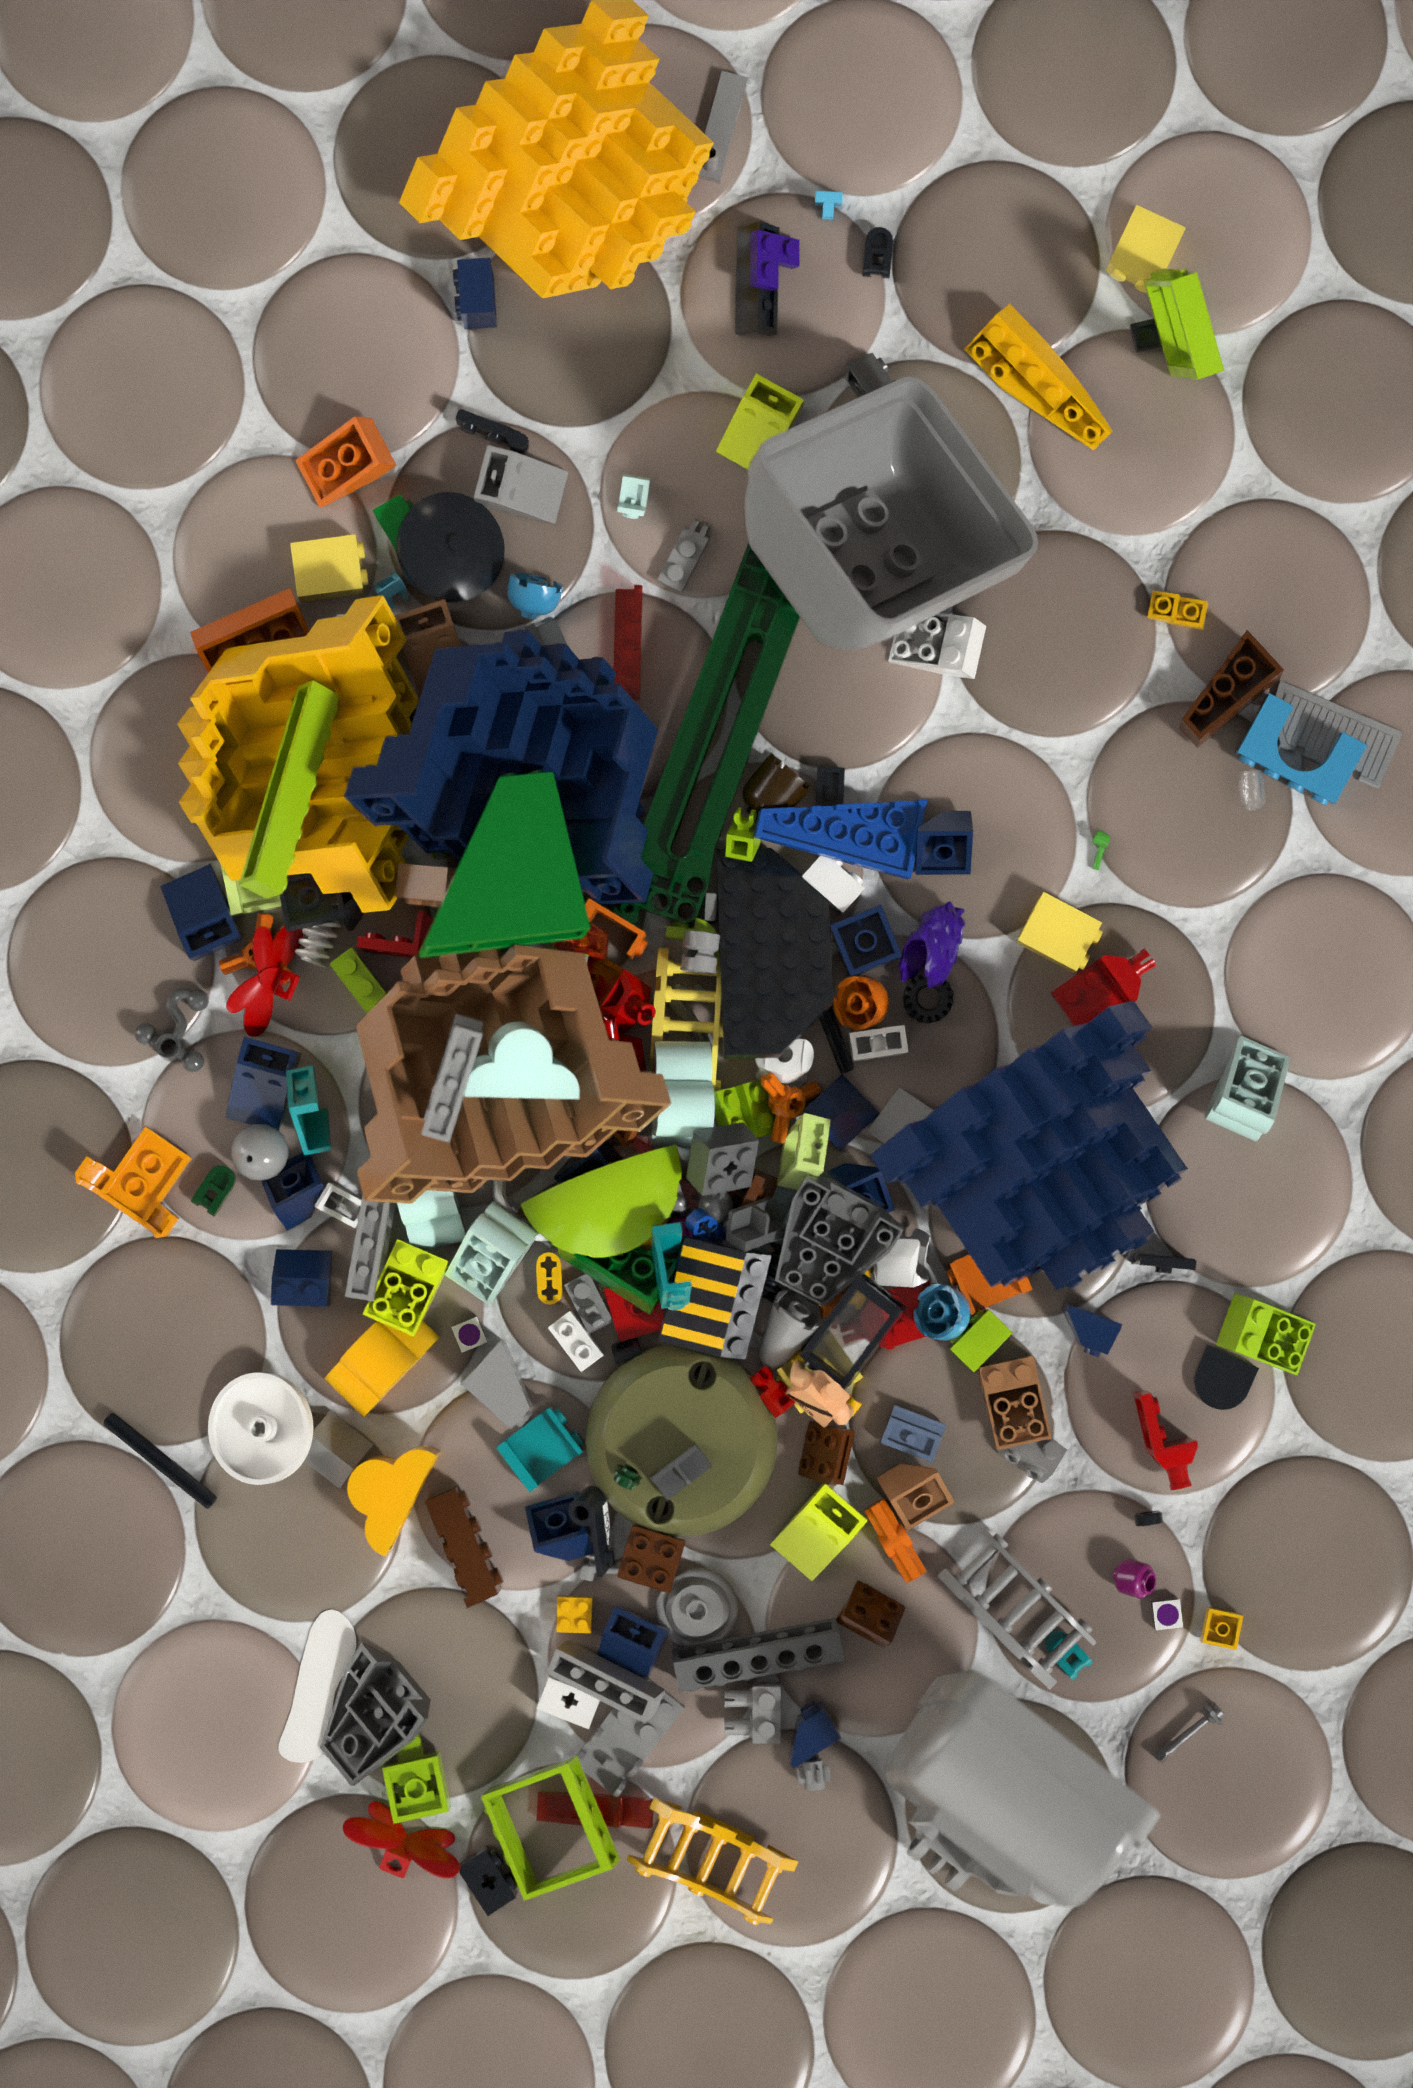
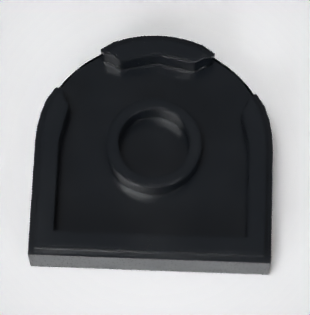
M1207 1345L1194 1374L1195 1390L1201 1401L1212 1408L1219 1410L1234 1408L1247 1397L1259 1368Z

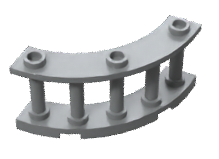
M984 1529L981 1533L991 1543L960 1574L957 1572L953 1576L945 1568L938 1577L1050 1690L1057 1683L1050 1674L1053 1671L1052 1667L1083 1636L1092 1646L1097 1643L1089 1634L1092 1629L1082 1618L1076 1621L1049 1594L1053 1589L1041 1577L1036 1581L1007 1552L1005 1548L1008 1544L997 1533L992 1536ZM999 1551L1011 1565L981 1595L977 1594L974 1597L966 1589L969 1585L968 1581ZM1020 1572L1034 1588L1004 1619L1000 1617L996 1620L987 1611L990 1607L989 1603ZM1044 1596L1057 1610L1026 1641L1022 1640L1019 1643L1010 1634L1013 1630L1011 1627ZM1066 1618L1075 1628L1045 1659L1040 1658L1037 1661L1032 1656L1035 1652L1033 1649Z

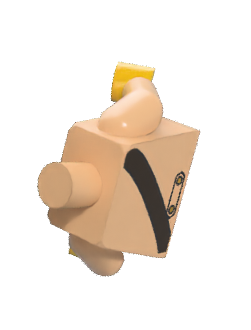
M800 1349L790 1359L792 1362L790 1373L792 1384L785 1394L823 1428L832 1419L839 1425L846 1424L862 1406V1403L856 1401L851 1394L847 1393L840 1384L835 1382L824 1371L805 1370L804 1359L799 1356L803 1350Z

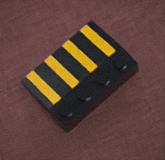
M683 1235L672 1283L691 1281L689 1305H685L684 1308L679 1310L665 1308L658 1337L659 1342L718 1357L746 1359L772 1255L762 1246L744 1252L727 1240Z

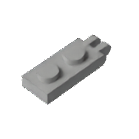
M694 519L690 528L684 527L657 579L658 583L682 594L710 539L706 536L709 525L704 524L700 533L696 531L700 523L697 519Z

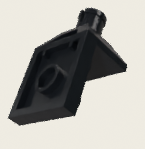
M311 873L287 875V886L282 894H280L287 932L339 920L343 921L347 931H352L364 915L351 892L323 894Z

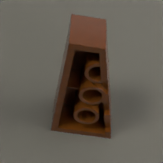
M1246 630L1219 670L1216 671L1208 685L1184 715L1179 728L1198 748L1280 680L1284 669L1256 638Z
M458 1486L427 1499L425 1504L437 1534L440 1538L443 1537L445 1541L442 1544L446 1557L451 1564H455L454 1577L456 1582L468 1594V1597L464 1598L466 1607L469 1608L498 1595L502 1589L500 1584L504 1580L499 1568L492 1567L489 1558L493 1557L487 1541L482 1543L478 1532L482 1531L476 1516H470L467 1507L471 1504L465 1490L460 1491Z

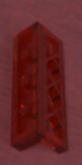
M634 585V589H615L613 670L616 672L614 683L620 684L633 700H640L642 585Z

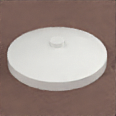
M257 1372L237 1377L220 1391L212 1405L208 1421L210 1446L220 1466L239 1481L254 1485L281 1481L292 1475L302 1465L309 1453L313 1439V1418L309 1404L297 1386L280 1375Z

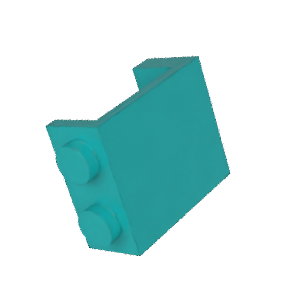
M314 1065L286 1070L288 1108L304 1156L332 1150L329 1112L327 1108L319 1110L317 1080Z
M681 1223L652 1226L651 1250L661 1309L679 1310L684 1308L685 1305H689L691 1281L668 1284L663 1257L664 1254L679 1252L682 1240Z
M550 1406L496 1447L529 1493L584 1451L582 1448L584 1444L583 1439L576 1430L570 1432L565 1425L568 1420L559 1408L554 1410Z

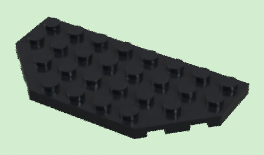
M758 848L752 862L725 857L726 849H716L724 1059L780 1058L788 1050V1047L797 1038H800L834 1002L829 900L802 878L803 875L772 848Z

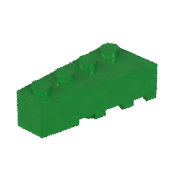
M638 1247L617 1256L592 1258L576 1253L571 1254L558 1248V1256L649 1315H651L660 1302L652 1250L648 1249L647 1251ZM663 1256L668 1284H671L677 1259Z

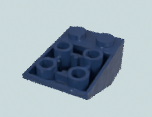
M211 864L160 886L178 936L190 960H199L244 939L235 917L231 915L229 903Z
M244 1037L235 1067L225 1118L249 1125L268 1124L280 1130L288 1103L286 1070L298 1068L302 1053Z

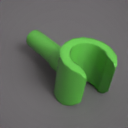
M1100 830L1096 832L1091 842L1099 846L1092 867L1095 870H1099L1103 853L1110 841L1109 835Z

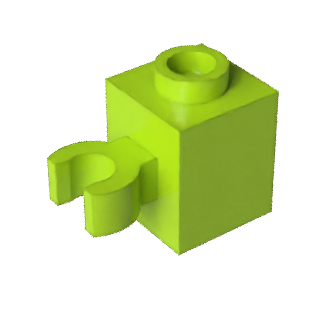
M738 807L734 814V820L727 832L725 857L752 862L761 843V839L753 838L757 813L755 810H752L749 818H745L741 814L742 808Z

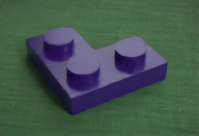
M761 230L750 232V286L769 291L779 289V266L790 269L800 267V240Z

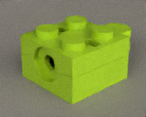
M418 1733L411 1743L396 1753L397 1760L385 1762L382 1767L393 1824L446 1813L451 1808L440 1751L424 1754L421 1736Z

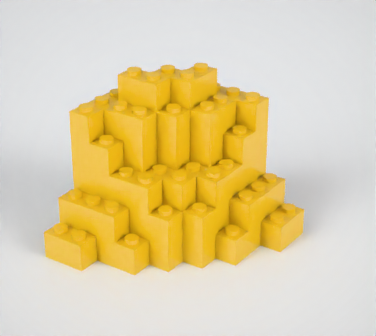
M591 0L581 24L544 28L534 52L514 55L504 79L485 81L476 105L456 107L438 153L417 157L399 203L419 223L440 220L459 240L480 237L542 299L594 288L601 281L609 289L628 286L633 281L634 273L639 263L657 260L663 252V246L668 237L683 235L690 229L691 221L696 211L687 203V197L692 187L698 181L700 170L708 160L709 152L714 142L650 83V80L655 75V69L660 58L639 40V37L645 30V24L649 15L633 0Z
M383 595L356 599L345 616L317 620L305 637L226 648L191 696L190 700L194 707H189L177 723L190 745L178 764L191 784L179 800V804L190 822L197 824L231 881L241 879L297 686L314 680L340 696L337 703L338 711L330 727L331 735L323 751L324 759L318 768L315 778L317 783L309 799V811L302 823V835L297 841L294 851L295 859L289 868L288 875L311 873L323 894L351 892L362 913L390 910L398 898L395 897L398 863L406 864L400 852L410 837L398 825L374 826L344 797L353 767L377 766L385 737L398 736L399 734L409 735L412 726L409 717L419 703V698L396 658L407 639Z

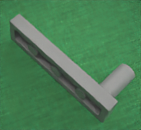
M726 71L721 72L705 135L714 144L709 152L708 160L703 164L698 175L701 179L716 183L721 182L748 77Z

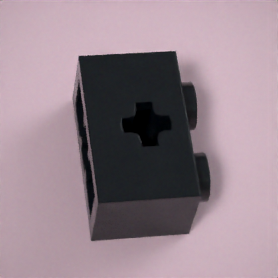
M488 1845L459 1863L460 1875L487 1916H490L516 1898L515 1878L511 1873H505L501 1867L503 1861L495 1849L491 1851ZM486 1873L489 1877L495 1876L494 1884L490 1881H484Z

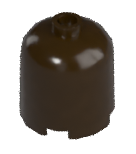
M770 752L745 784L742 795L744 801L749 806L746 811L750 814L752 810H755L758 816V812L761 809L795 807L812 787Z

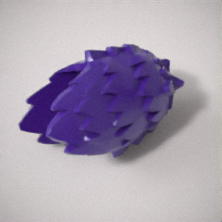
M949 901L944 905L935 906L922 914L918 928L911 932L902 950V957L899 963L901 981L905 982L908 978L913 979L919 970L926 965L925 977H927L928 988L940 986L945 982L953 964H956L959 945L963 940L965 921L961 915L965 912L964 909L954 907L952 902Z

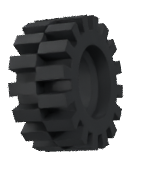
M923 973L914 977L905 988L903 996L904 1007L909 1012V1015L918 1022H937L950 1012L954 1003V992L950 987V983L945 980L942 985L931 987L939 995L937 1006L931 1009L922 1007L918 1002V994L923 988L928 987L927 977Z

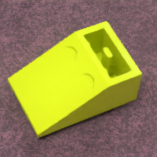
M756 373L716 453L748 470L752 458L765 440L793 427L803 410L804 400Z
M397 1239L377 1282L374 1301H368L363 1315L414 1337L448 1268V1261Z
M822 1483L770 1545L808 1579L813 1581L854 1538L868 1520L833 1488Z

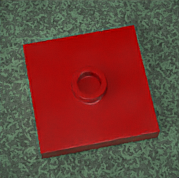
M609 1288L604 1289L619 1342L660 1330L665 1308L661 1309L660 1302L651 1315H649Z

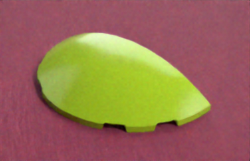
M677 1145L645 1152L595 1169L552 1187L524 1201L520 1205L534 1229L549 1240L552 1245L565 1252L586 1255L592 1258H606L627 1253L650 1240L652 1237V1226L662 1225L664 1220L669 1218L678 1200L679 1181L682 1179L681 1160Z

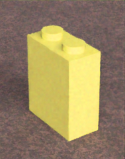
M1136 205L1107 266L1106 272L1110 273L1113 279L1120 282L1126 280L1134 284L1137 290L1147 293L1144 280L1152 278L1151 273L1157 270L1167 269L1186 227Z
M356 534L290 543L297 597L300 602L366 594L365 585H369L367 569H362L361 559L366 558L363 542H359Z
M1043 892L1015 943L1075 973L1078 968L1081 970L1085 968L1090 958V955L1087 954L1090 945L1096 946L1103 933L1099 929L1102 922Z

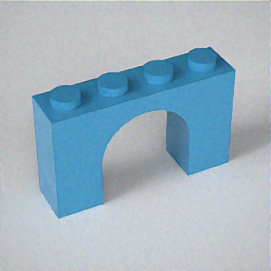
M1270 693L1267 694L1235 752L1240 755L1239 761L1250 767H1254L1256 763L1265 768L1263 771L1265 775L1275 780H1278L1279 777L1288 780L1287 786L1300 793L1304 789L1314 794L1311 799L1324 806H1327L1328 802L1336 804L1367 744L1341 732L1327 757L1318 767L1310 771L1292 769L1281 759L1277 741L1279 733L1294 706Z

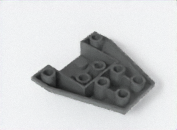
M806 1175L792 1198L775 1281L824 1306L853 1283L857 1276L864 1274L890 1253L904 1231V1227L878 1203L831 1178Z

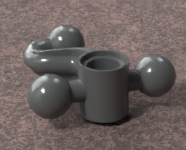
M180 988L173 991L166 1002L167 1010L176 1023L172 1034L160 1036L152 1024L142 1023L135 1030V1038L141 1044L151 1043L155 1045L157 1053L164 1060L170 1062L179 1059L187 1071L197 1072L203 1067L204 1058L198 1051L187 1052L183 1049L180 1040L186 1031L187 1020L178 1008L177 1003L179 1000L185 999L192 1010L202 1011L208 1006L209 997L202 990L192 991ZM168 1041L176 1043V1049L171 1054L163 1053V1045Z

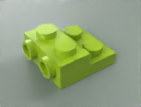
M761 1080L714 1092V1113L718 1126L743 1122L757 1138L772 1134L775 1115L770 1112L767 1102L769 1094L761 1085Z

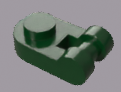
M227 1166L212 1168L192 1197L191 1202L196 1206L201 1205L208 1209L207 1213L215 1217L235 1186L236 1175L234 1171ZM209 1189L217 1193L214 1200L206 1196Z

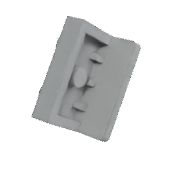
M1052 1438L998 1450L1006 1461L1015 1464L1025 1471L1031 1479L1040 1483H1044L1053 1475L1067 1451L1066 1448Z

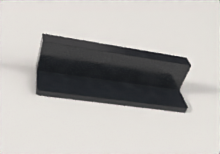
M759 221L737 229L735 334L737 335L749 332H756L767 336L777 334L778 289L769 291L750 286V232L761 230L779 235V227Z

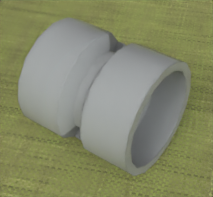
M685 931L683 947L687 951L682 954L680 970L701 974H715L717 958L714 956V953L719 949L720 935L700 931Z

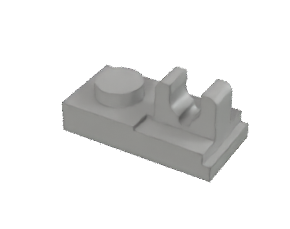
M584 1274L564 1285L589 1334L613 1322L590 1276Z

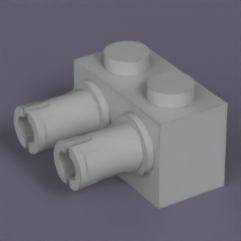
M752 1682L750 1690L725 1689L724 1697L733 1699H724V1708L750 1707L752 1716H749V1718H724V1736L749 1735V1738H752V1743L781 1744L780 1682Z

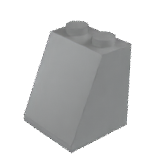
M502 1340L462 1382V1385L510 1429L515 1425L520 1428L532 1415L529 1409L533 1404L508 1345Z

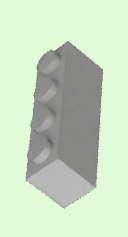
M569 1640L556 1648L546 1672L643 1723H646L656 1714L666 1690Z

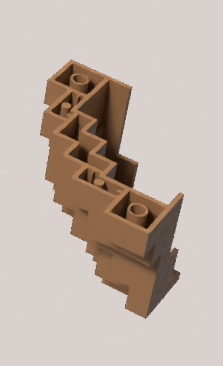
M514 945L507 948L441 955L439 958H420L419 955H415L401 969L403 981L395 984L356 1025L378 1112L364 1127L371 1158L357 1171L364 1201L412 1204L426 1190L474 1193L487 1180L512 1181L525 1168L550 1169L563 1156L587 1157L617 1130L640 1132L671 1105L663 1074L650 1073L649 1071L640 1072L632 1043L608 1039L584 953L571 952L569 950H552L546 947L536 948ZM456 1013L483 1021L481 1028L483 1035L476 1057L489 1054L491 1038L501 1026L517 1021L534 1026L549 1043L552 1057L566 1065L575 1076L579 1085V1099L463 1096L449 1143L421 1135L425 1123L423 1121Z

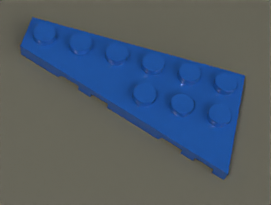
M928 799L905 802L839 804L835 806L761 809L758 812L753 838L908 880L912 877L916 857L917 829L923 824Z

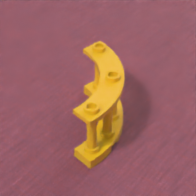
M653 1798L649 1808L659 1814L657 1817L659 1822L643 1858L628 1855L626 1860L636 1866L634 1870L645 1877H650L653 1874L686 1885L690 1892L698 1896L709 1895L743 1913V1918L752 1924L759 1925V1922L771 1924L773 1918L762 1912L766 1899L778 1873H782V1870L794 1872L799 1861L771 1845L765 1847L753 1841L754 1836L725 1822L695 1810L693 1814L681 1811V1805ZM674 1822L682 1824L684 1829L668 1865L665 1866L653 1862L669 1825H673ZM698 1830L711 1834L713 1840L697 1876L693 1877L679 1871L678 1868L694 1832L697 1833ZM729 1842L741 1848V1856L724 1891L706 1881L722 1845ZM757 1856L767 1862L766 1866L768 1869L752 1905L735 1897L751 1859Z

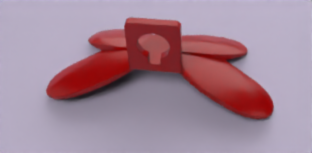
M284 925L275 934L273 939L267 927L260 926L255 930L252 951L258 974L238 986L226 1002V1009L231 1013H237L245 1008L243 1026L249 1036H260L267 1029L273 1011V994L288 1001L292 999L300 976L284 968L296 955L295 950L300 948L301 944L298 941L303 939L302 929L287 932ZM290 979V986L288 990L284 992V987H282L284 981Z
M377 1801L371 1802L368 1806V1812L372 1819L351 1817L343 1823V1833L352 1842L370 1848L386 1849L379 1869L392 1875L404 1878L411 1860L425 1871L440 1878H453L460 1871L458 1860L447 1850L443 1849L455 1842V1835L451 1831L432 1828L407 1834L401 1822L393 1824L391 1810L386 1805ZM397 1859L402 1868H394L389 1865L388 1861Z

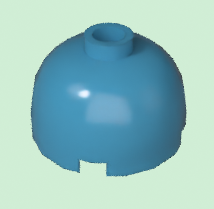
M510 573L507 593L510 603L514 608L521 611L522 617L536 620L537 615H547L558 606L563 585L557 581H553V586L547 584L546 578L527 573H517L515 576L513 573Z
M934 1284L920 1293L917 1299L920 1300L918 1309L914 1308L913 1315L915 1325L921 1334L931 1339L944 1341L958 1337L967 1328L970 1322L971 1310L969 1302L962 1292L949 1285Z

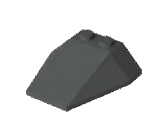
M361 1643L347 1664L320 1748L350 1786H355L415 1739L428 1719L431 1699L399 1661L366 1643Z

